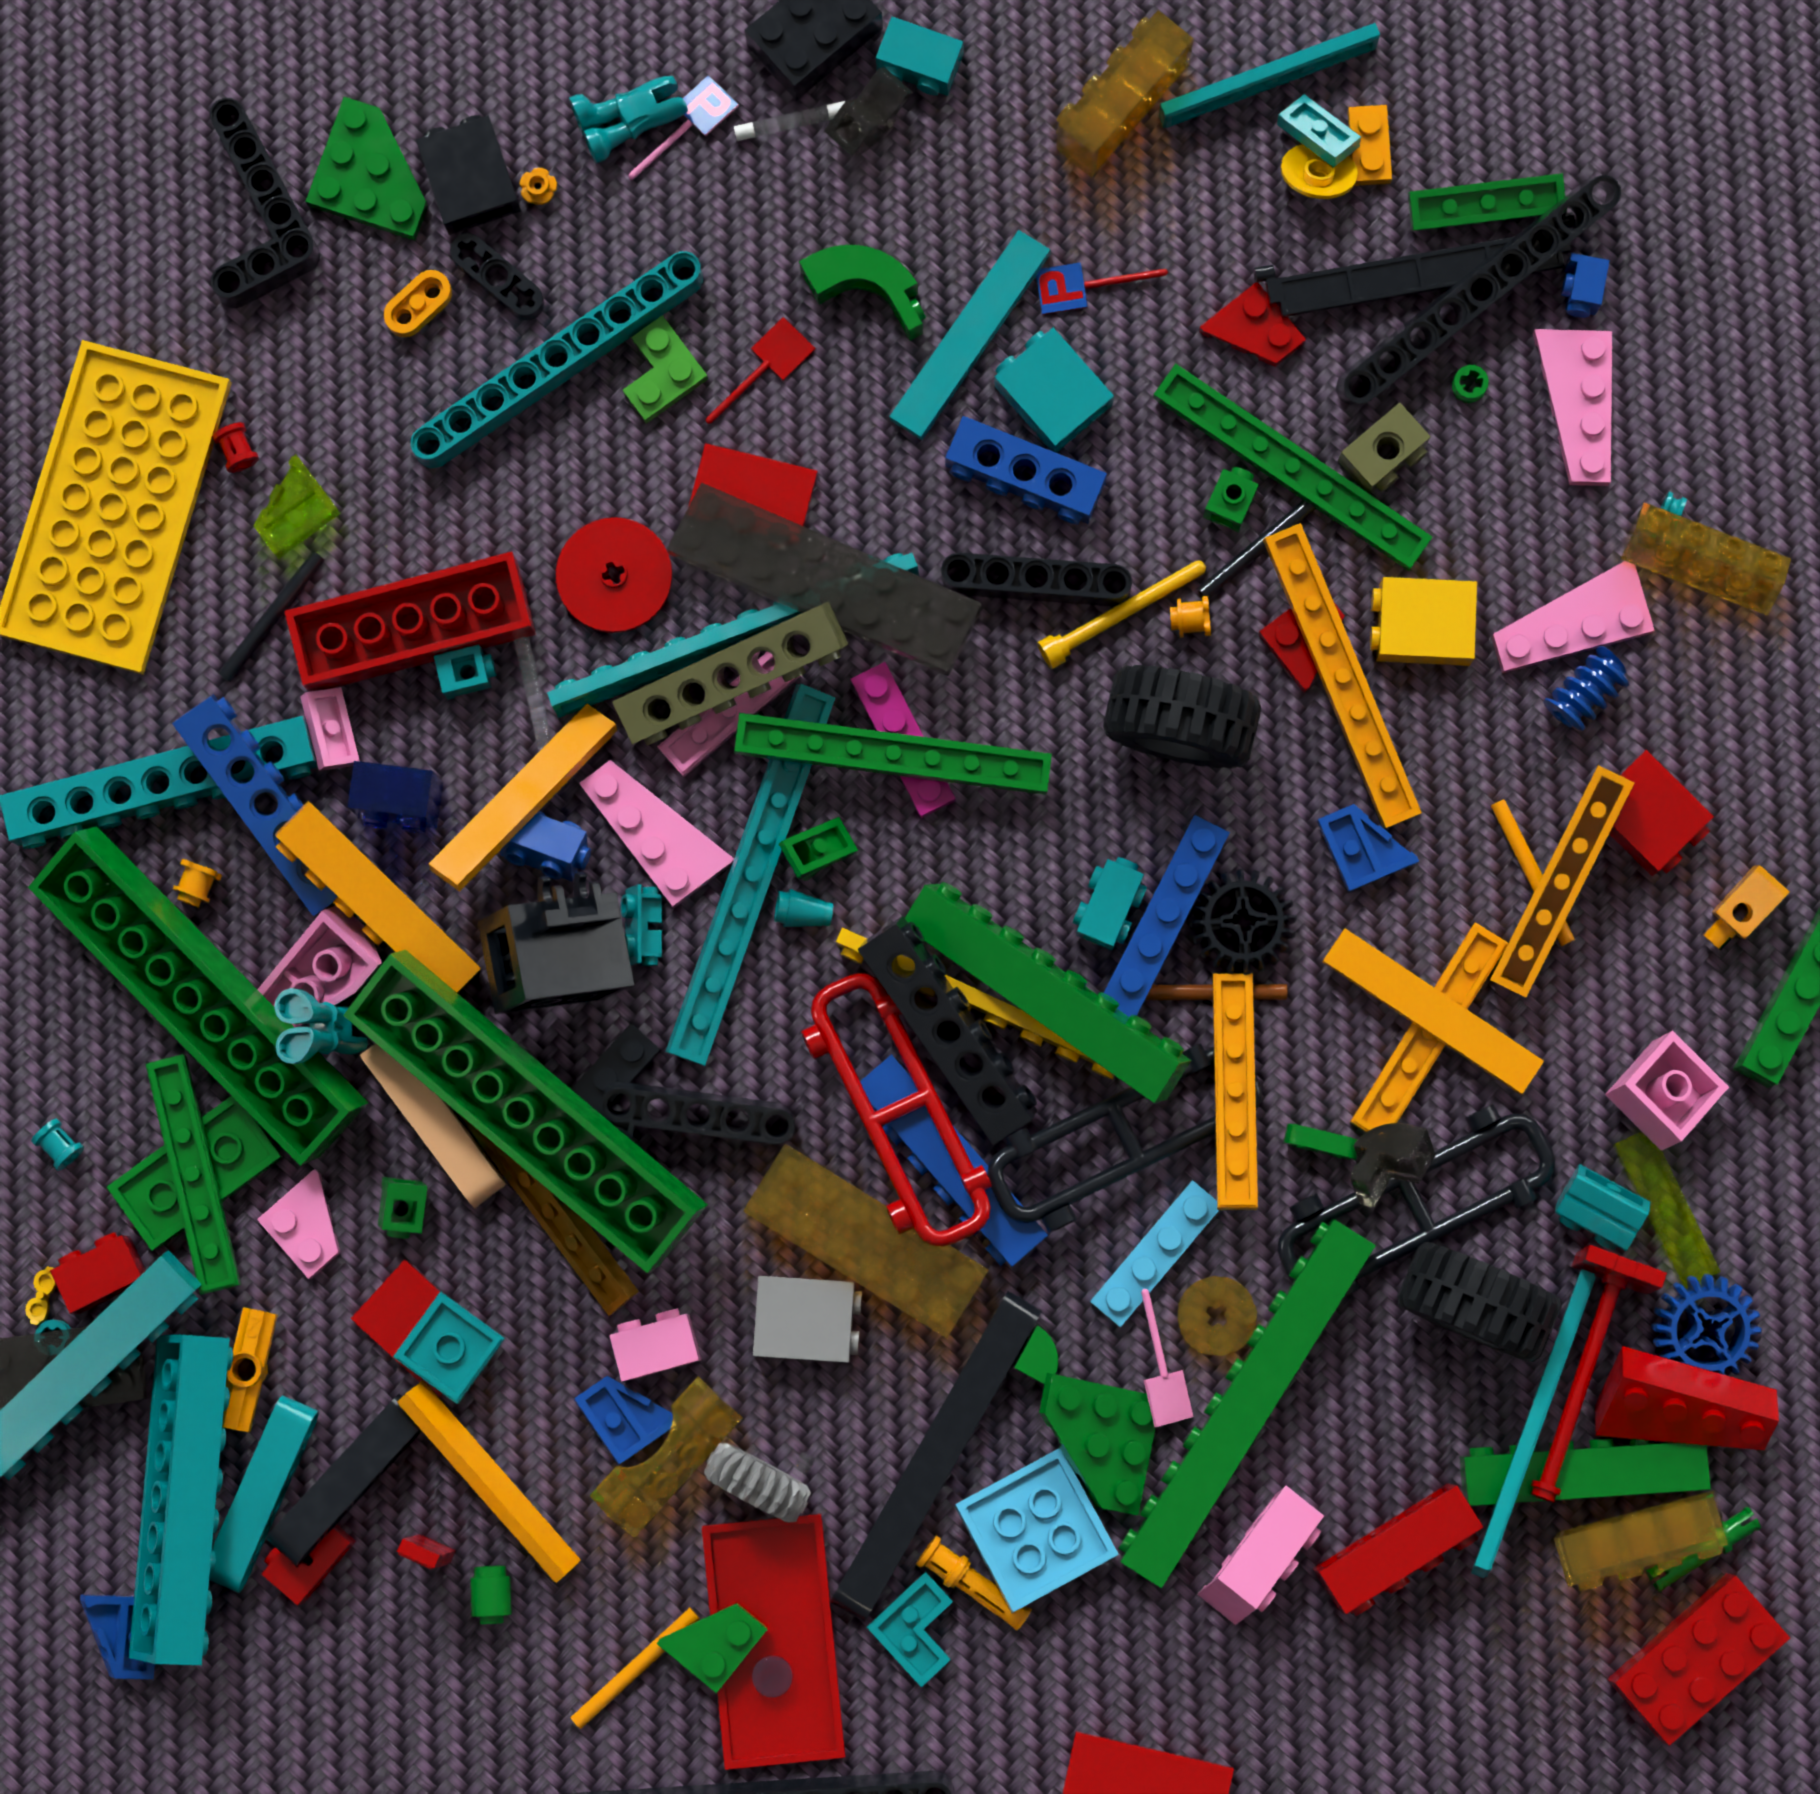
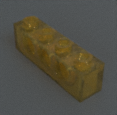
M1645 502L1629 531L1621 556V560L1767 616L1785 584L1791 562L1789 557Z

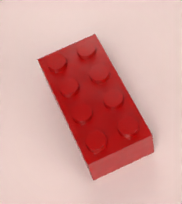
M1447 1483L1312 1569L1337 1609L1344 1614L1350 1612L1357 1616L1376 1604L1373 1597L1382 1591L1392 1594L1406 1586L1410 1582L1407 1576L1415 1570H1423L1425 1573L1442 1563L1444 1558L1441 1554L1450 1548H1457L1460 1551L1479 1539L1476 1532L1484 1527L1459 1487Z
M1726 1573L1607 1680L1662 1743L1670 1746L1783 1646L1790 1637L1736 1575Z

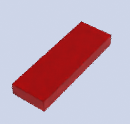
M418 1534L403 1538L397 1552L398 1555L432 1570L450 1564L456 1550Z

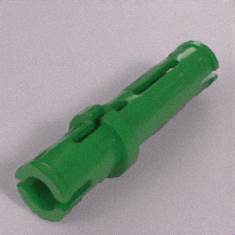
M1743 1508L1742 1511L1719 1526L1716 1523L1707 1528L1708 1533L1697 1538L1655 1566L1646 1569L1645 1572L1650 1581L1662 1573L1666 1574V1576L1652 1585L1661 1593L1666 1587L1721 1552L1724 1555L1733 1550L1732 1545L1761 1529L1757 1518L1745 1526H1741V1523L1755 1514L1750 1508Z

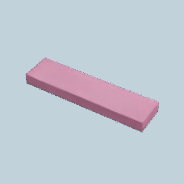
M767 651L758 659L762 668L773 670L775 659L771 653ZM740 675L729 685L738 686ZM780 676L769 681L771 689L750 698L748 693L745 692L734 697L737 705L715 714L713 708H710L700 713L702 721L683 730L679 727L657 746L658 749L677 771L685 777L737 732L739 713L757 715L799 677L784 682L783 677Z

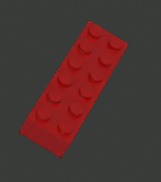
M512 551L284 611L302 685L308 692L331 689L434 662L435 655L475 645H480L484 649L536 635L518 561Z

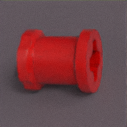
M242 422L222 427L212 436L214 442L220 444L227 460L225 467L229 473L250 468L259 460L257 452H253L244 434L247 429Z

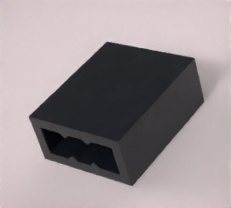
M480 115L467 117L460 122V125L448 129L443 127L433 128L423 134L424 137L416 139L444 226L449 235L521 212L489 115L485 117Z

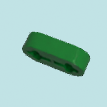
M1290 1123L1287 1124L1283 1144L1352 1161H1357L1361 1143L1360 1140Z

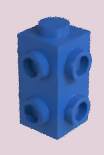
M538 811L500 850V855L504 856L508 862L514 865H528L539 869L549 878H563L572 882L578 869L584 870L591 856V848H588L587 832L582 830L580 826L570 821L559 822Z

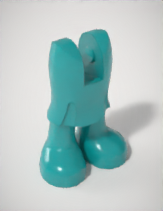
M674 76L655 78L631 91L615 94V98L602 103L594 104L583 94L569 97L582 135H584L587 147L596 164L606 160L611 150L630 138L634 140L649 129L670 123L688 111L686 102L682 97H674L657 103V101L671 96L678 89ZM620 117L621 123L603 129L598 128Z
M295 988L285 989L275 1000V1013L282 1022L289 1024L310 1023L309 1027L287 1029L277 1038L275 1047L277 1055L286 1063H303L308 1061L317 1052L322 1054H329L331 1052L347 1055L357 1054L367 1049L368 1041L364 1037L352 1036V1025L354 1024L343 1016L349 1007H336L329 1002L319 1003L308 992Z

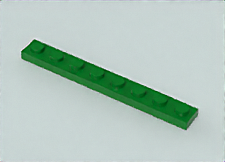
M1176 363L1154 393L1153 399L1301 499L1312 504L1317 510L1406 570L1410 571L1431 541V535Z
M739 713L734 750L736 755L1046 795L1048 791L1052 757L1050 753Z

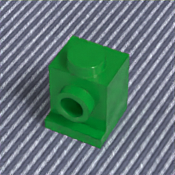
M1233 467L1231 472L1223 469L1207 503L1203 518L1239 533L1259 486L1258 483L1252 481L1254 475L1239 467ZM1232 488L1239 491L1241 496L1233 500L1227 496L1226 491Z
M382 1177L378 1226L382 1230H387L386 1236L408 1239L410 1238V1232L422 1234L428 1186L418 1180ZM397 1201H405L406 1210L401 1214L393 1212V1206Z

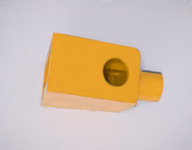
M1753 866L1712 911L1718 919L1703 936L1720 951L1735 935L1741 939H1746L1790 891L1762 866ZM1740 903L1745 905L1748 914L1741 922L1737 921L1733 916V910Z

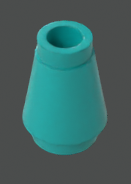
M789 889L788 892L779 891L775 906L774 922L783 923V927L830 926L833 903H828Z

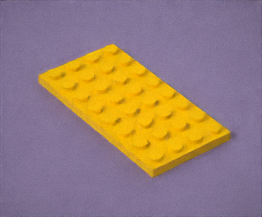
M82 340L0 604L1 637L144 675L213 448L214 440L212 436L219 428L232 385L230 379Z

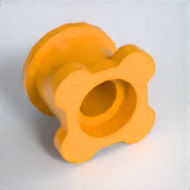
M1202 596V601L1181 602V599H1177V607H1170L1171 631L1179 630L1180 638L1184 637V633L1205 632V636H1211L1208 596Z
M181 859L180 865L184 866L185 869L178 886L174 885L172 889L179 893L177 900L199 908L201 902H210L207 896L214 879L220 881L222 875L208 867Z

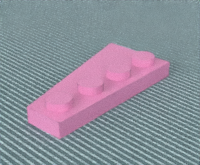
M1534 329L1535 346L1538 347L1540 355V366L1550 396L1549 403L1559 433L1558 440L1569 485L1609 486L1611 483L1612 331Z
M1631 557L1497 631L1491 638L1503 674L1593 650L1599 646H1608L1649 635L1655 630L1634 559Z
M611 760L579 783L673 908L732 865L734 860L732 856Z

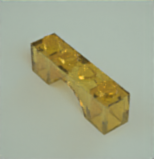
M699 1376L671 1405L673 1414L672 1426L661 1448L651 1458L633 1467L616 1466L590 1494V1497L605 1514L634 1538L706 1460L712 1451L715 1450L718 1444L743 1419L717 1391Z

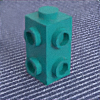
M1117 857L1115 862L1107 859L1104 868L1096 865L1088 884V888L1093 889L1094 892L1088 904L1081 901L1072 922L1079 926L1076 936L1111 951L1116 942L1124 944L1132 922L1125 920L1131 906L1139 908L1147 886L1141 884L1144 874L1137 871L1139 865L1121 857Z

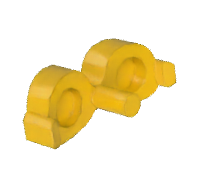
M47 1266L45 1270L39 1271L34 1277V1288L38 1292L36 1293V1298L28 1301L25 1309L27 1317L31 1319V1324L39 1326L46 1321L49 1315V1297L57 1286L50 1270L54 1269L53 1267Z

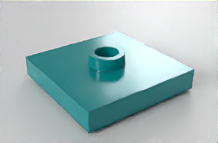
M440 1292L393 1357L456 1404H459L506 1338L449 1296Z

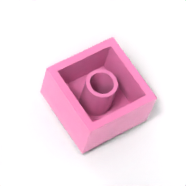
M1672 1030L1652 1041L1605 1095L1662 1151L1683 1141L1729 1086Z

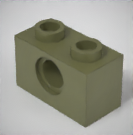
M1399 402L1341 452L1338 462L1364 491L1371 494L1378 488L1383 492L1399 478L1395 472L1406 463L1410 468L1413 467L1428 453L1425 447L1431 436ZM1382 444L1390 445L1395 449L1397 456L1389 460L1383 459L1379 456L1377 447Z

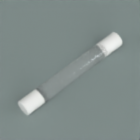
M846 101L737 125L734 126L737 141H742L846 117L849 114Z

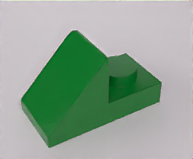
M840 817L779 843L796 876L804 881L811 879L823 868L851 857L858 851Z

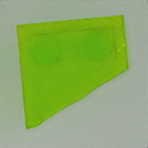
M297 454L289 460V471L281 485L276 484L269 496V504L260 512L253 525L278 559L341 514Z

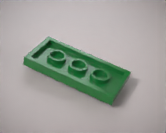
M232 1096L202 1117L221 1202L283 1158L262 1126ZM165 1145L107 1186L109 1192L151 1251L158 1250L185 1230Z

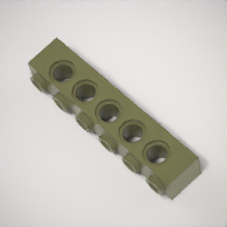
M828 601L612 701L631 743L634 744L644 740L646 746L667 737L665 729L678 724L680 729L683 730L702 721L700 713L710 708H713L715 714H718L737 705L734 697L747 692L749 697L753 698L771 689L769 681L782 676L784 682H788L805 674L804 665L817 660L819 666H823L840 658L839 649L848 645V642ZM796 634L803 635L808 639L810 643L808 654H800L795 650L793 639ZM760 651H768L773 655L775 659L773 670H766L761 667L758 661ZM726 667H733L738 671L740 675L738 686H731L725 681L724 670ZM691 683H698L703 687L705 691L703 702H697L690 696L689 687ZM657 699H663L669 704L671 712L668 718L661 717L656 712L655 702Z

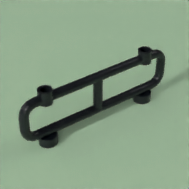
M1200 1043L1182 1052L1184 1056L1192 1061L1180 1080L1214 1064V1047L1204 1050ZM1255 1074L1257 1110L1261 1103L1262 1089L1259 1079ZM1129 1087L1030 1135L1027 1128H1024L1008 1136L1006 1141L1009 1146L997 1152L988 1164L987 1175L992 1185L991 1189L1001 1209L1008 1217L1023 1223L1042 1219L1048 1233H1052L1077 1220L1070 1206L1071 1204L1216 1134L1215 1116L1143 1151L1122 1108L1145 1098V1096ZM1108 1116L1129 1157L1128 1159L1030 1207H1022L1016 1203L1003 1177V1170L1006 1165Z
M1491 1104L1465 1118L1472 1133L1324 1207L1318 1194L1315 1193L1291 1205L1289 1209L1296 1222L1283 1231L1279 1238L1277 1249L1280 1261L1288 1277L1297 1262L1293 1250L1297 1239L1316 1230L1321 1222L1328 1224L1332 1219H1337L1397 1188L1400 1189L1420 1231L1369 1256L1345 1296L1361 1288L1357 1280L1416 1251L1424 1242L1432 1243L1513 1202L1517 1209L1537 1199L1534 1190L1542 1187L1550 1180L1555 1170L1556 1161L1553 1149L1542 1128L1534 1119L1525 1114L1514 1113L1500 1117L1494 1104ZM1519 1129L1527 1134L1540 1160L1537 1171L1434 1223L1413 1182L1414 1179L1511 1130ZM1289 1277L1291 1283H1293L1294 1279Z

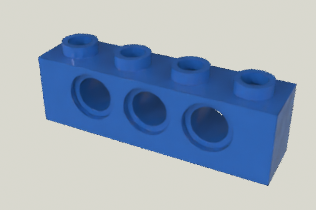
M962 416L945 457V467L951 469L949 473L954 477L967 482H971L972 478L987 483L985 487L993 493L1007 496L1008 492L1022 497L1021 502L1026 506L1036 510H1043L1044 507L1058 512L1057 516L1060 519L1074 525H1079L1080 521L1089 524L1107 478V473L965 416ZM984 452H993L999 457V461L992 467H985L979 463L978 457ZM1020 466H1028L1034 470L1035 476L1029 481H1020L1013 473ZM1063 480L1070 485L1071 490L1066 495L1058 496L1052 493L1049 487L1053 482Z

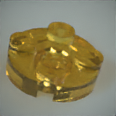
M1211 1276L1198 1280L1186 1289L1178 1303L1177 1322L1181 1336L1190 1347L1205 1355L1223 1356L1238 1351L1246 1344L1256 1326L1257 1309L1252 1296L1243 1285L1231 1278ZM1221 1305L1226 1309L1224 1317L1227 1319V1322L1224 1326L1217 1323L1212 1327L1207 1323L1210 1316L1206 1311L1210 1306L1217 1309Z

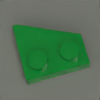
M735 1603L678 1631L661 1637L656 1644L717 1693L767 1631L768 1627L740 1604Z

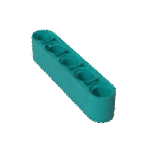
M284 1395L277 1401L212 1548L215 1551L216 1563L213 1573L209 1574L210 1581L238 1593L244 1588L319 1417L318 1410Z

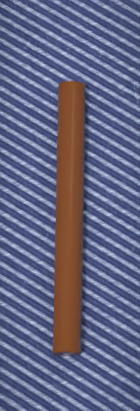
M1213 984L1152 985L1145 1000H1213ZM1253 984V1000H1287V984Z

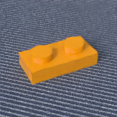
M1387 105L1348 107V127L1361 136L1360 147L1350 154L1352 162H1355L1358 170L1355 186L1391 184L1392 167Z

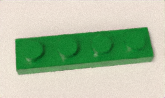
M1563 173L1408 192L1411 231L1541 216L1565 197Z

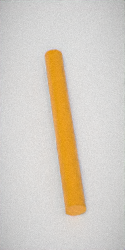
M1505 799L1491 805V808L1534 892L1543 874ZM1566 920L1557 936L1561 946L1575 940Z
M689 1607L570 1718L576 1726L582 1729L665 1652L656 1644L661 1637L700 1620L696 1612Z

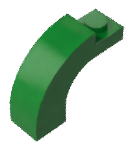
M839 245L820 250L799 261L800 272L819 305L848 290H867L879 295L889 304L909 341L923 334L922 321L926 319L925 314L915 298L911 301L909 300L918 294V284L906 267L892 256L867 246Z

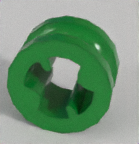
M1466 365L1460 368L1452 381L1454 396L1464 403L1479 401L1488 388L1489 379L1487 373L1476 365ZM1468 375L1476 377L1475 384L1480 383V387H1475L1472 393L1464 391L1465 384L1460 385V381H1466Z

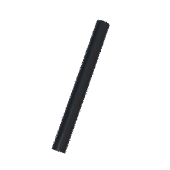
M1302 500L1199 586L1197 591L1201 596H1208V599L1267 551L1263 542L1265 537L1299 524L1316 508L1309 502Z
M314 551L311 552L219 670V675L229 682L232 681L285 613L284 611L288 609L323 564L324 558Z

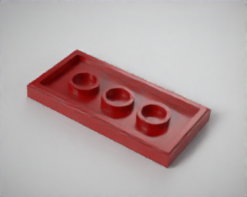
M1075 1731L1062 1794H1229L1234 1768Z

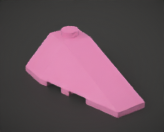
M337 906L321 911L257 990L273 1006H275V1000L278 995L289 988L304 990L315 997L319 1003L329 1002L335 1006L357 993L382 962L374 942L361 930L364 925L354 916L349 918ZM292 1024V1025H293L294 1027H299V1026H301L302 1024Z

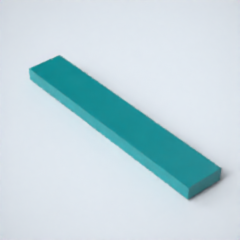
M1376 23L1367 25L1160 103L1159 119L1163 128H1169L1376 50L1380 38Z
M1017 231L889 416L890 421L920 440L924 439L1051 255V249L1022 231Z

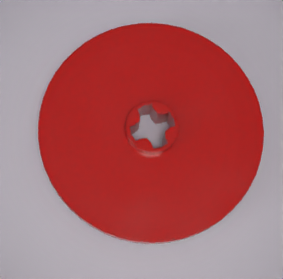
M603 518L588 523L577 530L564 545L556 566L557 589L567 610L585 626L606 633L631 631L649 622L664 606L672 586L671 560L662 541L643 524L626 518ZM611 566H615L617 571H625V573L620 575L621 582L618 584H613L611 579L604 580V577L609 575L608 568Z

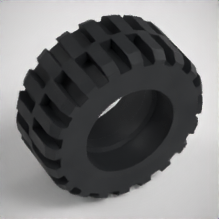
M1128 665L1121 668L1114 676L1103 728L1110 740L1141 753L1196 766L1235 769L1236 767H1243L1251 758L1262 708L1258 697L1253 695L1252 692L1243 690L1240 686L1223 682L1220 679L1173 668L1167 669L1151 665H1134L1132 667Z
M1424 1242L1417 1248L1397 1295L1398 1304L1401 1308L1482 1345L1532 1363L1542 1356L1561 1310L1560 1298L1545 1289L1488 1263L1429 1242Z

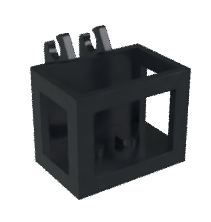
M578 872L574 875V898H565L561 885L552 887L553 898H551V879L547 876L539 877L537 902L508 905L478 921L495 1015L600 1001L634 986L617 892L601 894L599 882L594 881L589 882L588 895L586 889L587 874ZM507 934L516 988L510 991L508 990L498 935Z

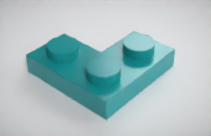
M926 1571L867 1626L869 1631L920 1687L925 1685L951 1660L945 1651L925 1631V1628L953 1600Z

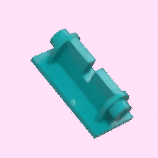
M637 884L625 889V894L622 896L620 904L621 915L625 918V939L630 965L634 966L642 963V966H658V959L662 958V930H648V923H662V895L658 894V887H642L641 893V884Z

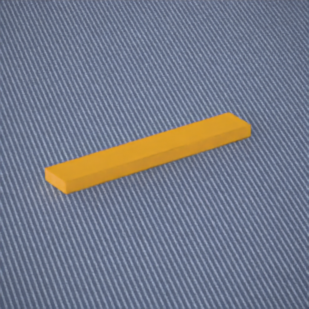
M586 704L429 863L430 870L460 892L618 731L616 723L589 704Z
M1475 922L1434 988L1468 1010L1507 947L1508 942ZM1411 1023L1350 1123L1381 1143H1385L1445 1044L1414 1023Z
M1344 928L1322 961L1520 1095L1523 1094L1544 1060L1346 928Z
M1253 973L1249 975L1213 974L1217 1210H1257Z
M421 1381L397 1401L399 1406L554 1582L557 1583L581 1561L424 1381Z

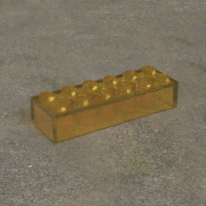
M784 1144L743 1210L750 1217L948 1339L989 1272V1269L950 1245L940 1247L928 1244L920 1238L914 1228L899 1235L884 1204L787 1144Z

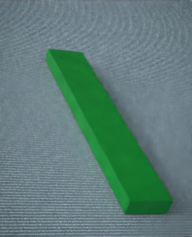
M181 1054L147 1063L145 1065L196 1279L202 1284L199 1287L200 1295L239 1286L241 1281L187 1055Z

